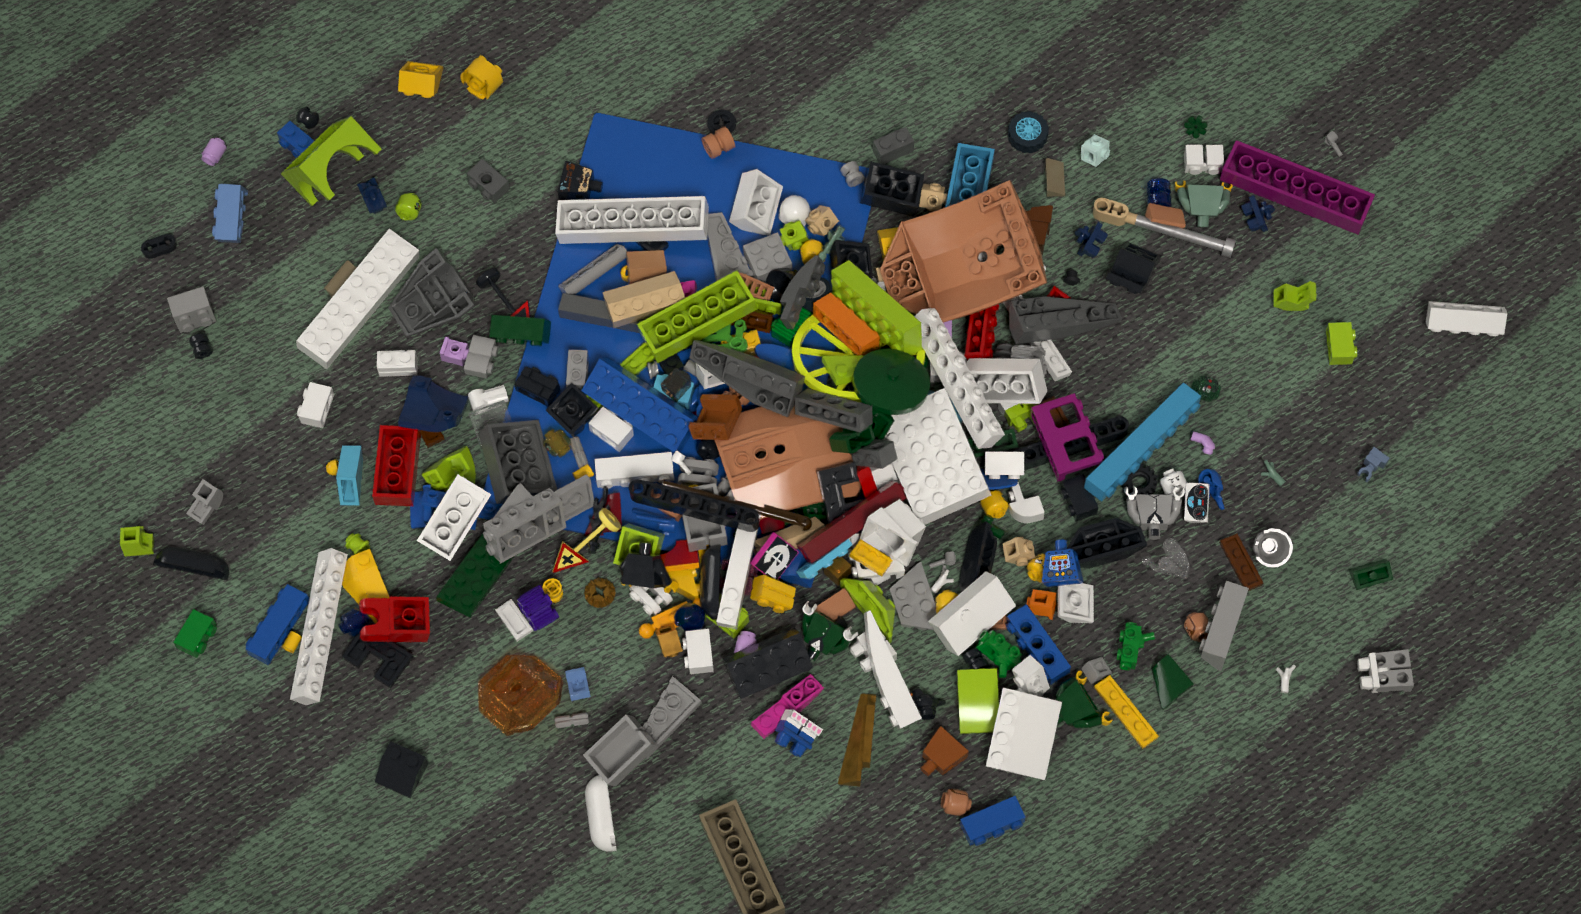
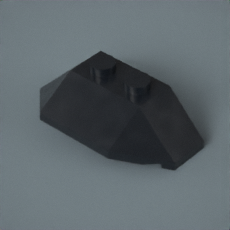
M1114 518L1078 528L1067 549H1073L1077 553L1080 568L1090 569L1126 559L1147 547V543L1141 527Z

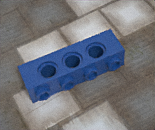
M1027 604L1007 616V624H1005L1010 634L1014 633L1017 637L1016 641L1022 650L1025 649L1030 656L1043 666L1050 685L1070 673L1071 666ZM1027 627L1031 631L1024 633L1021 631V628ZM1039 643L1042 647L1036 649L1032 646V644ZM1049 658L1053 663L1045 664L1043 660Z

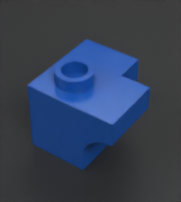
M797 549L799 553L780 578L788 584H797L804 588H811L814 577L812 579L800 578L796 572L807 563L800 550Z

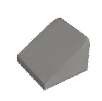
M1103 657L1090 660L1082 667V671L1091 684L1112 674Z

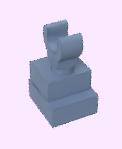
M1373 447L1364 460L1363 464L1366 467L1361 468L1357 476L1366 473L1368 477L1365 482H1368L1372 472H1375L1379 467L1384 469L1390 458Z

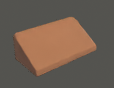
M1152 203L1148 204L1145 216L1151 222L1185 228L1184 214L1181 209Z
M843 588L819 604L815 611H820L836 621L838 616H844L856 608V605L847 590Z

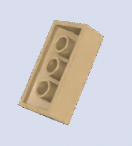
M675 271L602 292L613 328L647 319L685 299L681 283Z

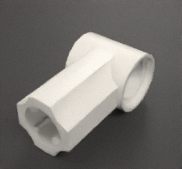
M504 385L488 390L475 389L468 394L473 412L476 414L484 413L492 406L509 401Z

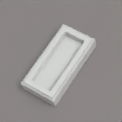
M512 599L495 609L517 642L533 632L532 627Z

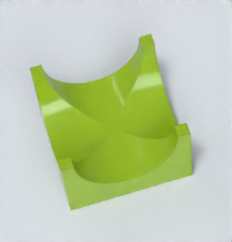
M350 116L331 124L280 174L313 206L318 200L312 191V187L327 200H330L335 195L329 187L326 174L329 160L335 152L348 154L356 161H359L364 155L357 147L365 148L374 155L378 154L382 149Z

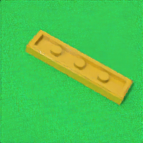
M1111 675L1094 686V689L1142 749L1158 739V734Z

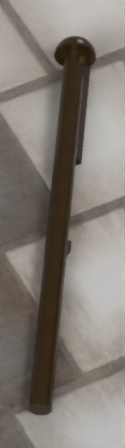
M664 480L662 484L663 486L752 508L759 515L803 527L802 531H807L812 527V520L807 516L764 505V508L745 502L729 500L730 497L720 496Z

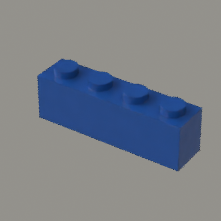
M289 584L280 590L277 601L269 607L266 618L258 624L257 632L246 643V651L249 656L269 666L289 632L307 607L309 597L306 593Z

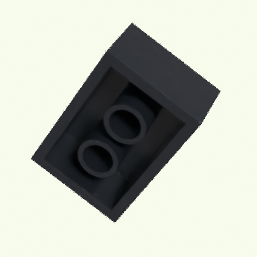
M871 161L866 170L860 203L914 217L919 206L924 175Z

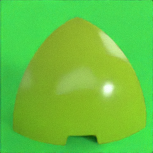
M467 446L440 459L421 474L437 491L441 489L446 492L457 475L462 476L475 484L476 480L473 458Z

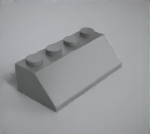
M1226 581L1224 587L1220 586L1217 597L1220 598L1219 604L1214 603L1211 615H1214L1213 622L1208 621L1205 630L1208 636L1207 639H1202L1199 648L1202 651L1201 658L1219 671H1222L1249 589Z

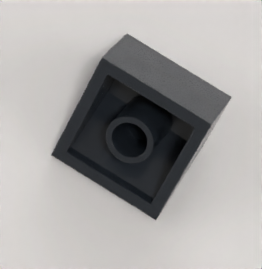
M390 741L381 758L375 783L411 799L429 764L427 758Z

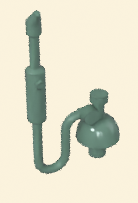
M839 225L836 231L829 230L827 236L829 243L826 242L824 251L818 255L822 261L825 260L826 253L830 254V249L835 240L845 241V238L842 236L845 230L843 226Z

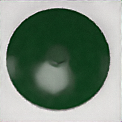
M895 349L875 350L863 356L856 364L852 379L853 388L858 398L864 404L871 405L873 410L888 415H902L915 411L925 402L930 389L929 374L923 364L912 355Z

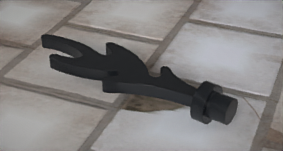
M606 486L603 487L604 492L601 503L599 504L597 497L594 498L593 511L595 519L589 518L592 532L602 524L598 513L607 503L608 488ZM607 505L606 509L610 511L611 507ZM603 530L592 541L588 542L589 553L596 554L600 546L597 541Z

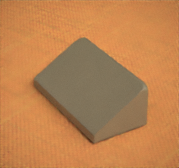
M1046 158L1047 197L1065 196L1064 162Z
M348 260L324 288L331 298L356 269Z

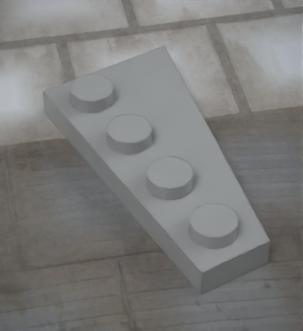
M723 213L708 214L707 239L716 281L735 271L754 278V274L749 269L747 261L742 255Z
M673 676L666 690L661 694L656 707L651 711L647 722L642 726L645 729L643 732H647L658 745L646 759L702 703L697 696Z

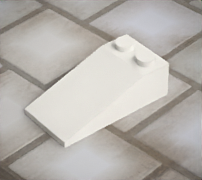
M457 475L417 541L451 561L491 494L462 476Z

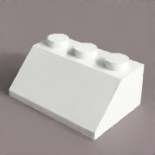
M758 169L742 173L729 222L743 231L770 235L783 186Z

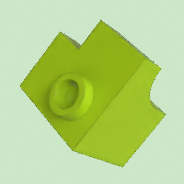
M143 526L120 528V546L124 556L154 554L153 534L145 533Z

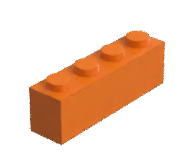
M830 292L813 303V316L856 355H866L879 349V334L867 326L863 319L856 316L851 308L846 307L840 298L835 297Z

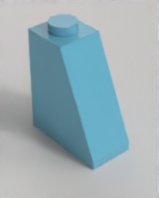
M342 446L336 476L340 505H360L363 467L361 446Z

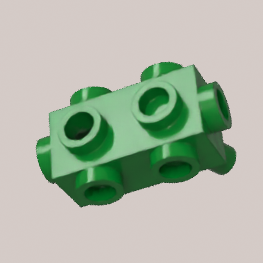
M1133 622L1126 623L1125 629L1120 631L1119 642L1123 643L1122 649L1118 648L1116 660H1120L1119 668L1121 670H1135L1138 649L1144 647L1145 641L1155 640L1154 632L1142 634V626H1137Z
M985 630L978 638L980 641L976 648L999 666V677L1006 678L1007 671L1015 668L1022 661L1020 659L1022 654L1019 648L1009 644L1002 634H998L994 630L990 632Z

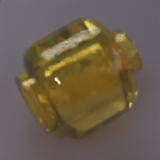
M552 429L544 435L546 439L543 445L551 456L561 458L571 450L572 442L563 430L555 431Z

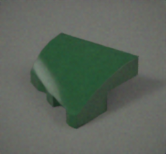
M1169 654L1152 668L1162 710L1175 702L1179 696L1194 685Z

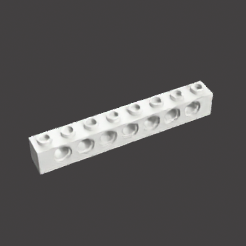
M935 308L921 309L914 317L921 322L922 347L977 448L992 447L1005 435L1001 425L969 371L965 360L962 358L956 344L943 324L939 313Z
M333 548L318 552L290 700L304 705L320 702L348 554Z

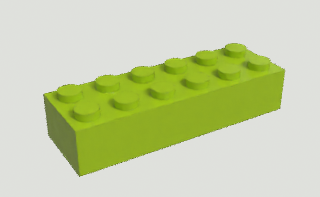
M850 260L831 270L832 294L840 298L846 307L851 308L856 316L863 319L872 330H875L883 344L888 345L891 349L900 350L910 355L922 349L921 322Z
M735 271L638 323L637 326L653 357L659 363L691 346L694 340L700 341L757 310V305L739 272Z

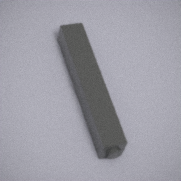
M566 293L562 294L558 309L560 318L613 328L605 301ZM645 319L616 327V329L640 333L637 324Z

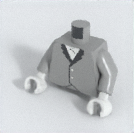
M1126 486L1124 492L1128 496V515L1142 530H1148L1149 539H1160V530H1167L1168 525L1173 524L1180 514L1182 503L1180 498L1185 494L1184 487L1182 493L1177 494L1175 486L1173 488L1175 498H1173V495L1137 494L1135 486H1133V492L1128 494V487Z

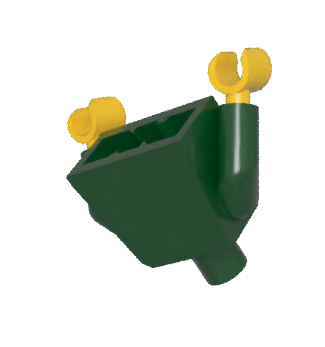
M1078 671L1075 677H1071L1061 683L1055 699L1062 702L1057 725L1065 721L1067 725L1076 729L1092 728L1101 724L1108 726L1113 721L1105 720L1104 716L1110 714L1108 711L1104 712L1101 717L1098 716L1101 713L1083 686L1086 683L1087 677L1084 679L1079 678L1082 675V671Z

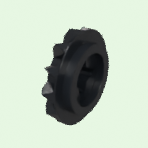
M727 110L715 111L708 118L707 127L710 133L715 134L716 130L722 128L719 125L720 119H722L724 126L731 134L736 130V118Z

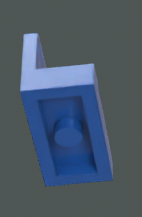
M423 485V491L415 492L414 507L410 506L412 529L425 528L434 513V507L421 504L425 488L432 489L431 485Z

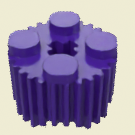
M540 585L522 594L517 599L518 607L522 614L524 613L534 631L544 628L559 618L556 610L551 607L553 603L550 597L544 593Z

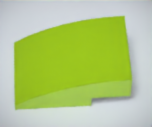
M997 668L957 670L960 734L993 733L999 708Z

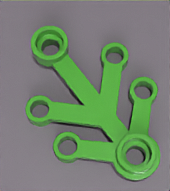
M737 320L734 323L736 329L735 337L730 335L731 324L715 332V334L702 339V342L726 341L727 344H720L718 346L744 353L748 348L747 341L743 339V332L747 329V325L744 320Z

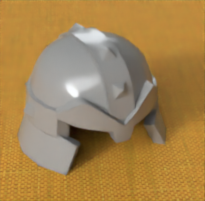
M1272 528L1258 533L1253 545L1256 559L1267 567H1279L1289 560L1293 549L1291 538L1286 532Z

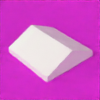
M1082 583L1058 586V617L1069 623H1093V585Z

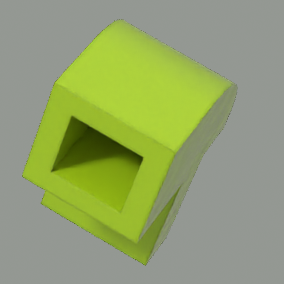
M1312 281L1299 287L1286 283L1274 289V307L1282 310L1309 309V304L1316 301V283Z

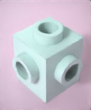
M1095 134L1081 146V160L1095 167L1109 157V141Z

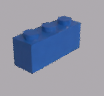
M1013 796L960 819V826L969 845L975 844V846L985 843L986 839L991 836L997 838L1010 828L1016 830L1022 827L1026 817L1016 796Z

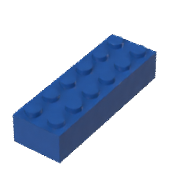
M608 357L598 360L581 390L674 453L675 451H682L691 436L690 422L698 420L696 415Z

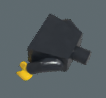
M640 542L639 552L629 553L619 566L622 576L621 584L624 586L627 584L629 587L633 585L660 588L664 585L666 586L664 588L665 593H669L671 589L673 593H676L679 588V584L669 576L661 555L651 554L650 542Z

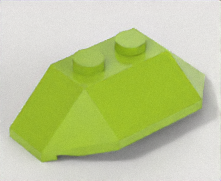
M842 578L840 580L841 589L845 588L854 604L863 615L871 611L880 631L886 640L891 643L895 618V605L890 599L886 600L882 595L883 591L877 584L874 586L871 581Z

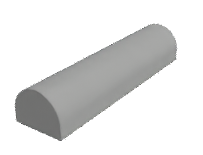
M614 245L558 286L562 293L576 295L626 259L627 250L622 245Z

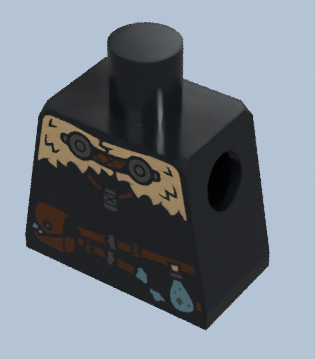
M565 161L557 191L559 200H586L590 198L591 191L602 192L603 182L594 180L592 169Z

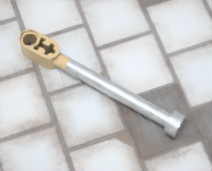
M1098 198L1094 202L1093 217L1096 220L1115 226L1129 223L1222 251V256L1231 258L1236 242L1234 239L1227 237L1226 241L1185 228L1151 222L1145 216L1129 212L1125 204L1110 199ZM1098 208H1104L1105 211H1100Z

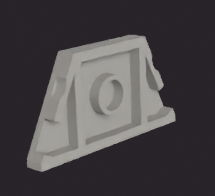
M919 562L889 589L901 627L933 630L928 621L937 614L935 601L922 563Z

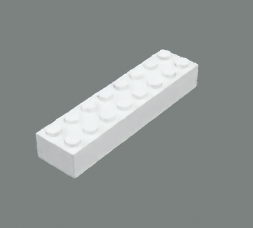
M705 196L558 200L555 234L560 244L707 240L709 206Z
M389 229L296 340L297 348L325 369H328L418 260L419 250Z

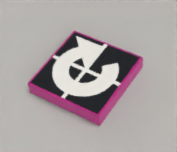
M773 532L750 564L764 575L778 580L799 552Z

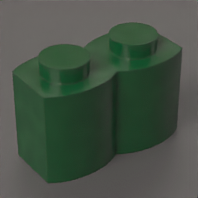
M870 425L861 432L844 428L843 431L832 434L829 440L832 452L852 454L857 452L861 446L869 445L875 437L872 425Z

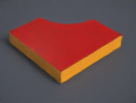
M687 540L676 541V546L671 551L661 554L667 572L699 568L698 552H689Z

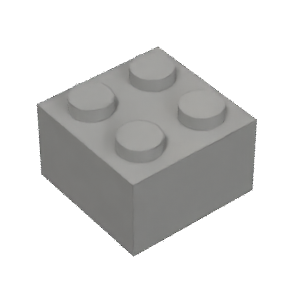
M778 232L743 245L744 257L755 279L766 283L770 271L774 269L792 270V262Z
M204 286L167 298L172 316L180 333L191 332L194 328L206 327L216 322Z

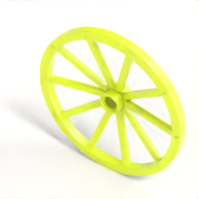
M811 315L800 326L793 340L792 358L796 372L805 376L804 383L812 390L861 403L855 392L843 391L848 383L838 385L835 389L816 380L815 377L828 373L825 367L808 372L804 367L800 354L820 357L856 355L844 343L818 325L820 321ZM813 329L845 353L801 347L808 332ZM880 340V341H879V349H881V348L884 347L886 344H883V343L881 342V340ZM922 347L920 351L913 355H917L916 359L924 365L926 353Z

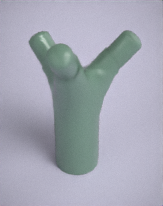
M1264 460L1269 472H1262L1261 476L1271 477L1281 487L1286 481L1277 473L1273 462L1269 463L1268 460Z

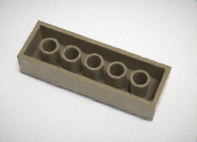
M732 800L700 814L701 826L740 913L785 914V906L737 800Z

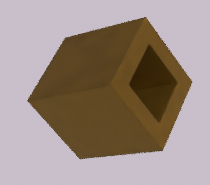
M837 556L833 559V564L824 568V574L839 586L840 580L847 578L851 574V564L843 557Z
M674 624L655 630L664 657H675L679 652L683 651Z

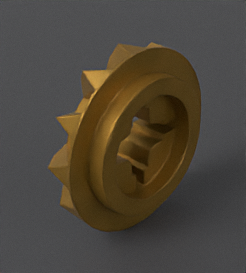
M599 577L591 580L586 585L584 592L586 601L596 608L610 605L616 594L613 583L608 581L607 578L602 579ZM596 587L600 590L605 589L603 591L604 598L600 594L595 595L597 593Z

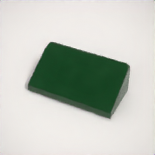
M1386 559L1349 569L1356 590L1393 580L1390 562Z

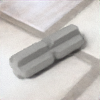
M579 437L570 438L569 442L578 467L581 468L588 464Z
M586 712L572 714V716L555 717L556 728L570 727L571 724L577 726L589 723Z

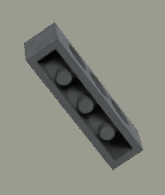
M809 388L795 396L796 415L856 432L863 431L873 423L871 405Z

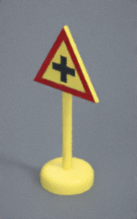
M603 508L598 513L602 524L576 548L573 549L562 541L552 573L589 562L578 551L605 527L612 532L620 530L621 524L609 510Z

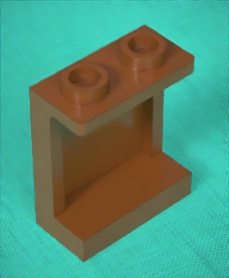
M702 394L700 401L703 408L698 420L689 424L692 438L729 440L742 411L738 395Z

